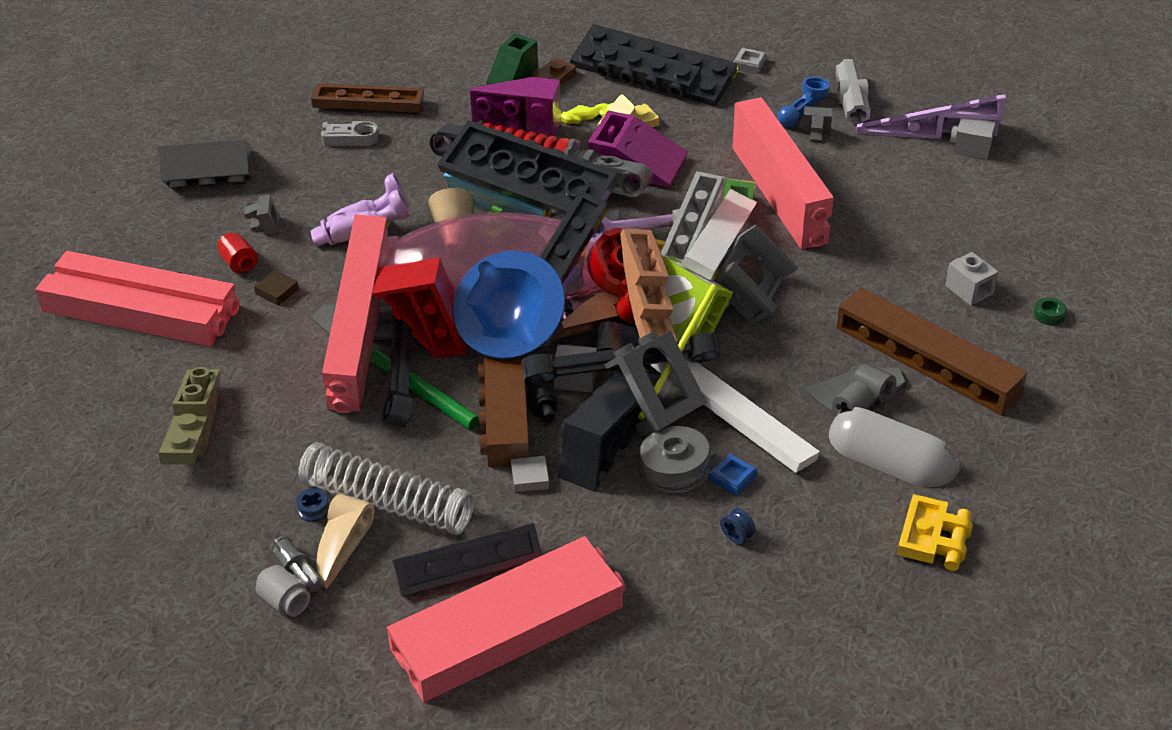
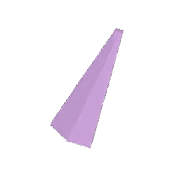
M1006 94L857 124L856 134L941 139L942 132L952 133L953 126H959L961 118L995 121L993 136H997L999 123L1002 121Z

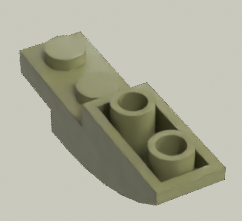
M205 367L187 369L173 402V420L158 453L160 464L195 465L198 457H204L217 407L221 377L220 369H208Z

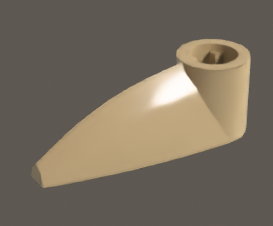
M338 494L332 499L328 509V523L320 540L317 553L316 569L318 576L321 578L320 585L326 589L329 587L370 528L375 513L372 503Z

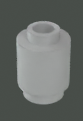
M281 565L266 568L257 577L256 594L280 614L295 617L301 614L308 606L310 593L307 591L306 585Z

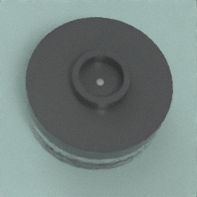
M684 426L662 428L650 434L641 445L640 458L643 477L652 488L665 493L687 492L699 487L709 477V472L711 471L709 443L706 437L695 429Z

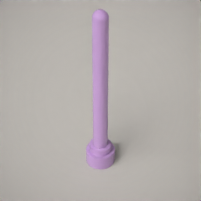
M672 215L610 221L604 217L590 241L596 242L605 231L615 227L640 230L671 227Z

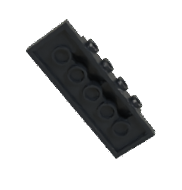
M596 24L591 26L570 58V64L575 65L576 68L598 73L602 77H612L622 80L626 84H637L651 91L658 90L676 98L683 97L711 106H716L737 72L736 62Z
M469 120L437 164L441 172L561 216L566 215L580 190L606 202L620 180L618 172L592 164L584 158H575L566 155L559 149L552 150L541 146L533 140L526 141L510 132H501Z

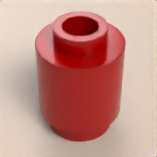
M230 232L224 234L219 239L218 253L234 273L248 272L256 266L258 254L242 235Z

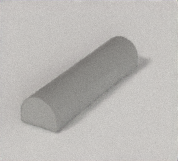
M696 171L660 253L661 255L684 261L686 255L713 215L726 183L725 177Z

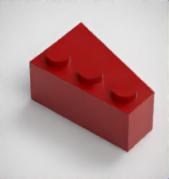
M440 257L378 268L372 294L378 300L383 298L393 309L392 314L398 320L403 319L412 328L411 334L434 358L466 354L468 344L459 334L454 322L453 302L455 291Z

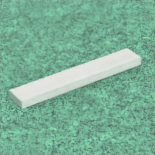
M730 189L686 255L682 266L710 280L757 202Z
M686 360L707 402L703 405L796 473L817 460L820 453L819 450L702 365ZM668 362L651 364V366L662 374ZM671 370L667 378L680 387L673 371Z

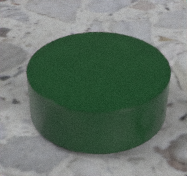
M1042 298L1035 303L1033 315L1042 324L1059 325L1065 320L1067 307L1058 299Z

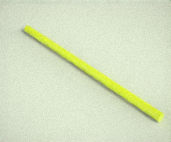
M711 285L678 344L681 352L714 295L717 286ZM669 363L654 387L657 395L672 370ZM641 410L640 414L638 415V418H639L640 420H644V419H645V416H644L642 410Z

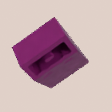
M530 77L470 89L472 122L477 123L479 120H487L494 126L503 125L506 129L513 127L516 130L523 129L527 133L533 131L537 135L545 134L547 138L551 135L557 138L561 127L560 80Z
M610 110L607 111L588 141V150H596L598 155L614 156L622 160L647 165L652 171L651 184L669 188L688 155L687 150L636 116ZM631 175V179L639 181L636 176Z

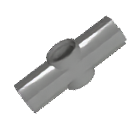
M843 59L840 64L836 65L835 71L838 83L837 98L840 100L838 103L843 104L846 120H849L852 125H857L870 119L871 109L868 103L867 79H862L860 67L854 63L853 59Z

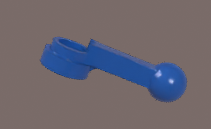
M820 77L805 78L802 84L804 95L793 104L784 106L779 110L778 121L786 128L794 127L804 114L805 107H813L818 101L823 100L828 95L830 89L829 81Z

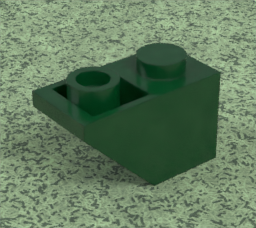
M516 33L499 47L486 81L487 85L524 79L538 69L537 40Z

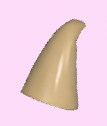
M443 189L430 196L428 206L448 253L458 255L464 249L469 237L475 199L469 191L464 189Z

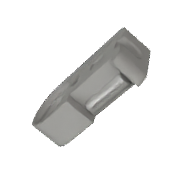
M352 121V124H328L324 122L322 126L323 131H321L322 145L325 147L369 146L375 144L379 139L378 127L371 121ZM362 133H371L368 135H360Z

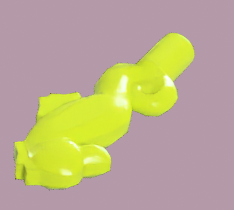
M601 103L594 107L578 105L574 109L563 112L561 114V121L571 125L580 124L581 121L592 120L598 115L604 117L613 103Z

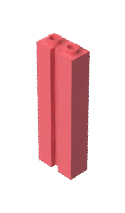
M762 97L735 103L733 150L801 250L828 244L830 225L827 222V218L832 216L834 197Z
M354 215L322 371L324 388H327L326 402L328 410H335L339 413L361 411L382 299L378 300L372 293L378 268L388 266L390 258L387 217Z
M66 251L54 265L56 271L54 275L47 274L35 289L42 312L206 346H212L216 338L223 335L227 322L239 310V299L236 297L235 287L232 283Z
M584 536L387 626L390 650L402 669L408 673L410 682L422 701L427 702L622 608L625 584L617 571L612 572L606 564L602 551L598 547L594 548Z

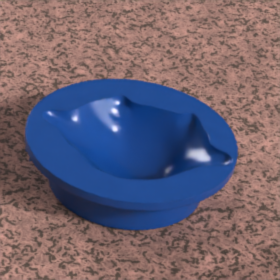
M524 251L495 253L476 263L462 278L453 302L454 322L463 340L478 353L495 359L523 357L538 350L549 341L554 333L556 334L565 310V293L558 274L544 259Z

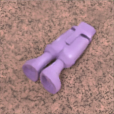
M392 173L385 178L386 192L375 201L361 200L336 211L327 217V222L324 219L321 220V226L311 230L315 246L318 248L326 243L336 245L337 243L350 240L355 214L387 217V223L394 220H404L412 216L411 209L408 206V199L396 175Z

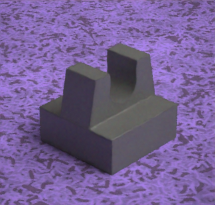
M804 108L802 133H811L810 142L821 143L822 134L830 135L833 108Z
M270 194L260 196L257 203L245 207V218L257 219L251 221V231H264L266 236L278 235L280 216Z

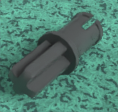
M288 536L276 538L275 541L282 550L280 551L272 543L270 546L271 553L276 556L283 568L306 585L307 591L310 594L318 592L321 588V578L311 567L310 558L305 553H301Z

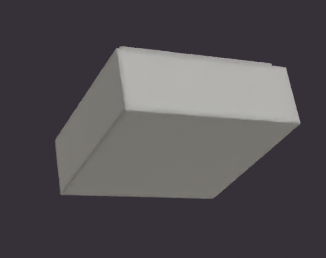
M741 48L734 62L737 63L739 70L759 73L767 59V53Z
M545 456L511 459L514 492L549 489Z

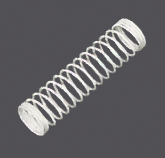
M314 442L306 449L299 466V478L303 485L309 487L316 486L320 490L326 489L329 493L336 492L337 495L342 494L349 496L348 494L353 489L354 497L352 498L359 499V495L363 492V501L366 502L373 495L374 503L372 504L378 510L385 509L388 513L395 512L398 516L405 515L409 520L416 519L418 523L426 522L428 526L436 525L439 530L446 528L448 533L459 535L464 531L473 512L474 496L471 491L457 488L452 492L450 485H446L442 489L440 481L432 485L430 478H426L422 482L420 475L412 478L409 471L402 475L400 468H396L392 472L390 465L382 468L380 462H376L373 465L370 459H365L362 462L360 455L353 458L350 452L344 455L340 449H336L333 452L331 446H326L319 442ZM320 448V454L315 463L314 475L308 481L310 462L316 451ZM339 452L340 460L336 466L334 478L327 485V474L330 471L333 456ZM349 455L350 463L346 469L344 480L337 488V477L340 473L343 459ZM359 459L360 465L355 475L354 483L347 491V479L352 470L353 462ZM366 462H369V471L365 478L364 486L357 494V482L360 478L362 467ZM376 465H379V474L371 494L366 497L367 485L372 470ZM388 468L389 477L381 497L376 500L381 476L384 470ZM396 472H399L395 492L387 503V491L391 479ZM406 475H409L406 493L401 503L397 506V495L401 482ZM418 478L419 485L416 496L407 510L409 491L414 480ZM323 479L325 487H321L319 485L323 481ZM428 481L429 488L425 502L417 513L420 492ZM334 482L335 490H330L328 487ZM439 485L437 500L431 513L427 516L430 496L435 486ZM342 486L344 489V493H340L338 491ZM449 488L446 506L438 518V508L442 495ZM383 498L384 506H379L378 503ZM465 498L462 514L457 525L455 526L457 513L459 511L461 502ZM394 500V510H390L388 506ZM404 503V513H399L398 509ZM414 506L415 516H409L408 513ZM424 510L425 519L420 520L418 516ZM434 513L435 522L430 523L428 519ZM445 515V526H440L438 523Z

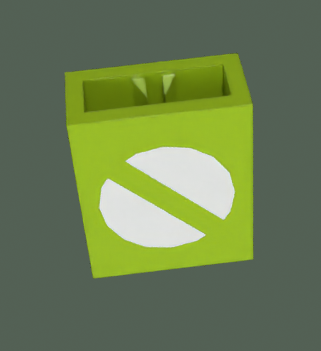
M661 255L669 275L665 288L674 309L669 320L676 339L680 341L712 284L717 286V289L691 336L700 333H713L733 292L712 279L707 280L682 266L683 262L679 259Z

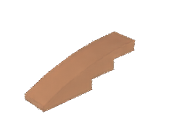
M622 229L621 243L624 269L639 336L641 338L655 330L659 336L671 330L677 341L669 320L674 309L665 288L669 275L652 230Z
M603 290L587 300L560 323L556 334L554 333L551 340L593 331V328L601 322H612L618 316L616 307L619 301L618 296Z

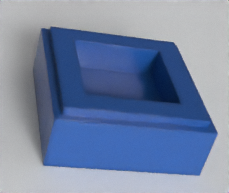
M729 454L709 472V480L737 496L757 477L758 469Z

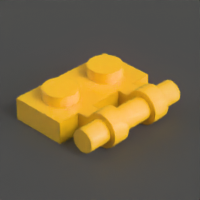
M913 494L898 545L897 555L933 564L935 554H940L945 557L944 566L947 570H958L960 562L964 561L967 552L965 541L970 537L973 528L971 522L972 513L967 509H960L957 515L946 513L948 502ZM941 531H949L952 535L951 539L940 536Z

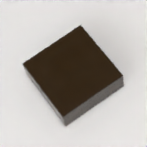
M274 270L256 284L254 289L256 295L279 306L299 290L297 280Z

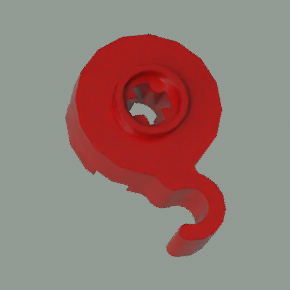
M615 227L605 231L589 249L586 258L587 269L594 283L602 290L618 296L619 301L616 307L620 318L625 322L635 324L628 293L621 243V231L627 228Z

